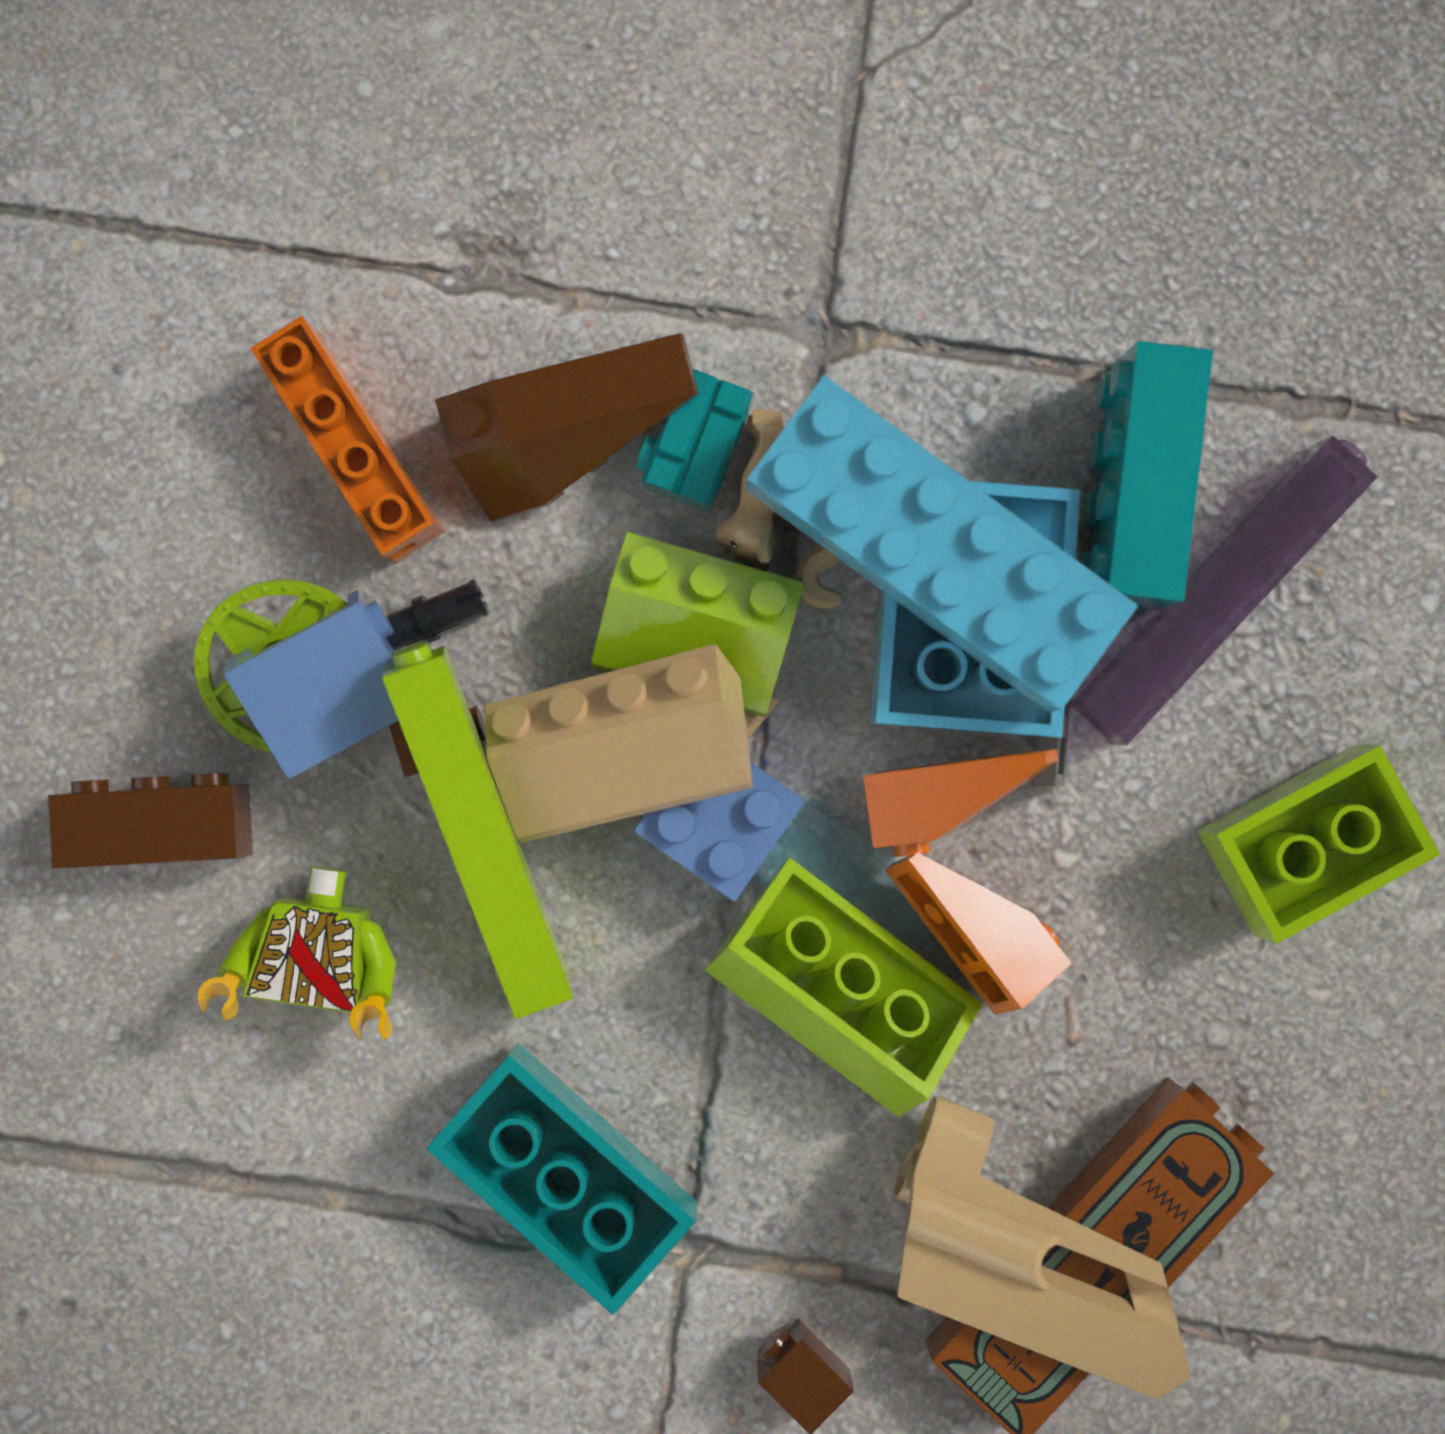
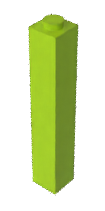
M423 642L395 652L391 655L394 664L385 667L382 679L515 1020L573 999L569 971L520 842L516 839L488 764L486 752L446 647L442 646L430 650L428 643Z

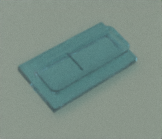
M811 796L792 820L756 874L769 883L784 862L790 857L914 952L918 953L922 948H925L928 939L933 933L885 872V869L896 861L879 848H873V844Z

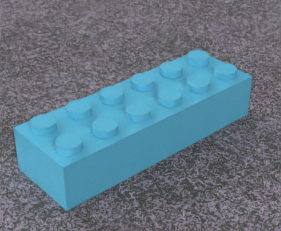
M825 375L822 376L747 478V492L1046 712L1062 711L1138 607L1128 597Z

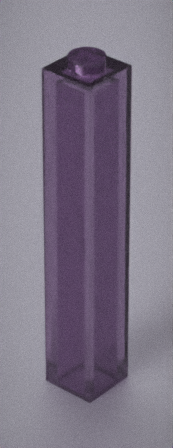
M1334 435L1312 445L1187 579L1184 602L1159 609L1075 698L1071 706L1112 745H1128L1374 482L1378 476L1366 466L1368 461L1364 453L1351 442L1343 439L1338 440Z

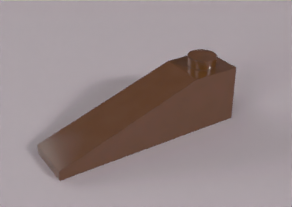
M678 333L491 380L437 398L435 402L452 463L490 521L498 522L549 506L565 494L563 491L588 472L594 473L608 462V457L635 437L644 436L698 396L699 391L685 337L683 334Z

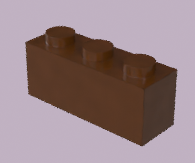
M229 773L191 775L192 787L176 788L169 787V776L131 778V790L109 791V779L71 781L70 794L48 795L52 869L237 859L253 855L249 783L230 784Z

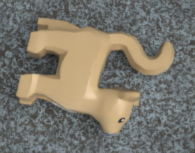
M753 409L752 415L748 414L746 433L755 438V447L741 476L739 507L729 519L718 525L716 541L717 544L730 550L737 558L757 564V569L767 571L773 550L777 544L774 519L775 517H783L747 492L746 482L751 472L783 431L784 424L782 414L779 411ZM822 546L805 555L796 571V580L805 583L801 595L805 602L816 608L832 609L840 605L843 600L842 593L823 586L820 582V576L824 571L834 567L841 560Z

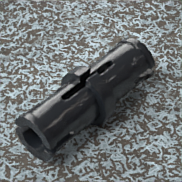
M475 579L469 580L464 585L429 599L420 595L411 599V606L386 615L394 630L393 634L386 637L393 651L425 638L429 643L441 639L440 632L480 616L489 615L486 602L482 601L484 596Z

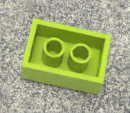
M1352 745L1196 830L1252 934L1255 937L1275 944L1284 941L1441 855L1381 745Z

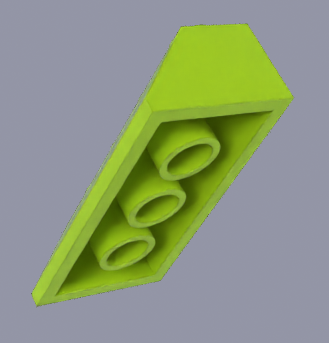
M790 857L740 918L704 970L897 1117L930 1098L983 1004Z

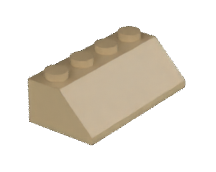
M716 644L485 705L487 761L516 839L521 843L753 788L741 677Z

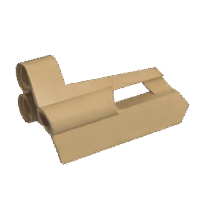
M934 1096L922 1118L916 1144L908 1150L894 1187V1198L908 1203L906 1236L897 1297L1157 1400L1190 1379L1191 1374L1162 1264L980 1176L993 1133V1118L941 1097ZM1059 1245L1123 1270L1132 1301L1042 1266L1045 1254L1053 1246Z

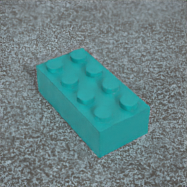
M1137 341L1120 358L1115 360L1109 372H1102L1099 380L1096 404L1097 408L1105 409L1102 432H1095L1090 449V467L1098 468L1095 492L1089 491L1087 493L1083 509V527L1091 528L1088 552L1082 551L1080 553L1078 561L1136 603L1138 610L1156 611L1184 602L1213 349Z
M518 1042L441 1128L426 1148L612 1315L620 1309L696 1222L697 1201Z

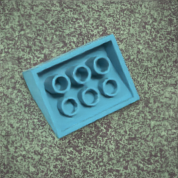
M970 481L1076 559L1080 489ZM880 589L869 724L1062 738L1064 708L1062 711L1046 712Z

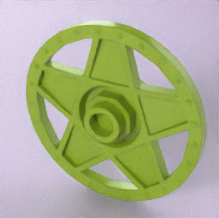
M271 579L256 582L242 587L225 598L205 621L199 633L194 652V671L197 687L206 707L218 723L240 741L259 750L272 753L260 733L237 718L247 715V712L227 680L225 679L216 688L214 686L210 653L216 632L233 655L247 648L255 655L332 614V611L336 612L344 608L348 603L323 587L293 579ZM264 596H300L278 624L240 606Z

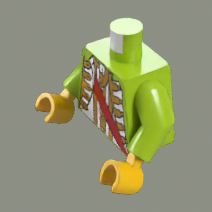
M310 866L305 898L287 896L275 900L272 906L262 908L233 941L217 971L218 977L210 978L200 986L197 998L201 1012H205L208 1002L213 997L223 995L229 999L222 1008L223 1020L233 1018L239 1008L236 988L244 987L243 997L349 1012L350 1026L358 1040L362 1039L363 1025L374 1018L380 1019L378 1022V1033L381 1039L384 1040L391 1036L393 1026L385 1008L391 1003L396 960L381 926L371 921L370 909L341 904L346 870L324 866Z

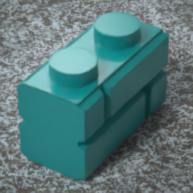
M693 369L699 395L664 420L658 438L647 435L638 456L636 469L645 472L641 480L645 489L701 511L711 513L752 406L753 392Z

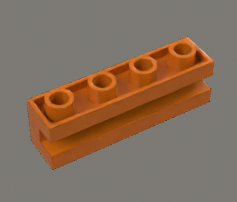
M302 315L250 348L383 557H389L392 562L398 563L446 532L322 336Z

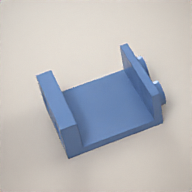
M358 590L347 595V606L255 655L247 648L226 660L223 672L224 677L288 780L399 721L382 679L385 667L394 664L391 657L394 651L386 639L387 636L394 633V630L379 603L375 600L367 605Z

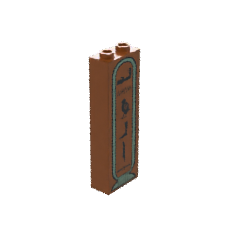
M1168 1077L1047 1208L1160 1262L1169 1288L1273 1176L1274 1172L1258 1158L1265 1148L1237 1123L1229 1131L1213 1116L1221 1107L1201 1088L1191 1082L1186 1089H1183ZM1059 1245L1053 1246L1045 1254L1042 1266L1132 1301L1123 1270ZM946 1317L925 1339L932 1362L1009 1434H1034L1090 1374L949 1317Z

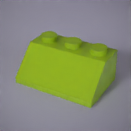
M627 532L609 586L591 660V667L611 672L716 644L741 677L744 712L766 717L805 583Z

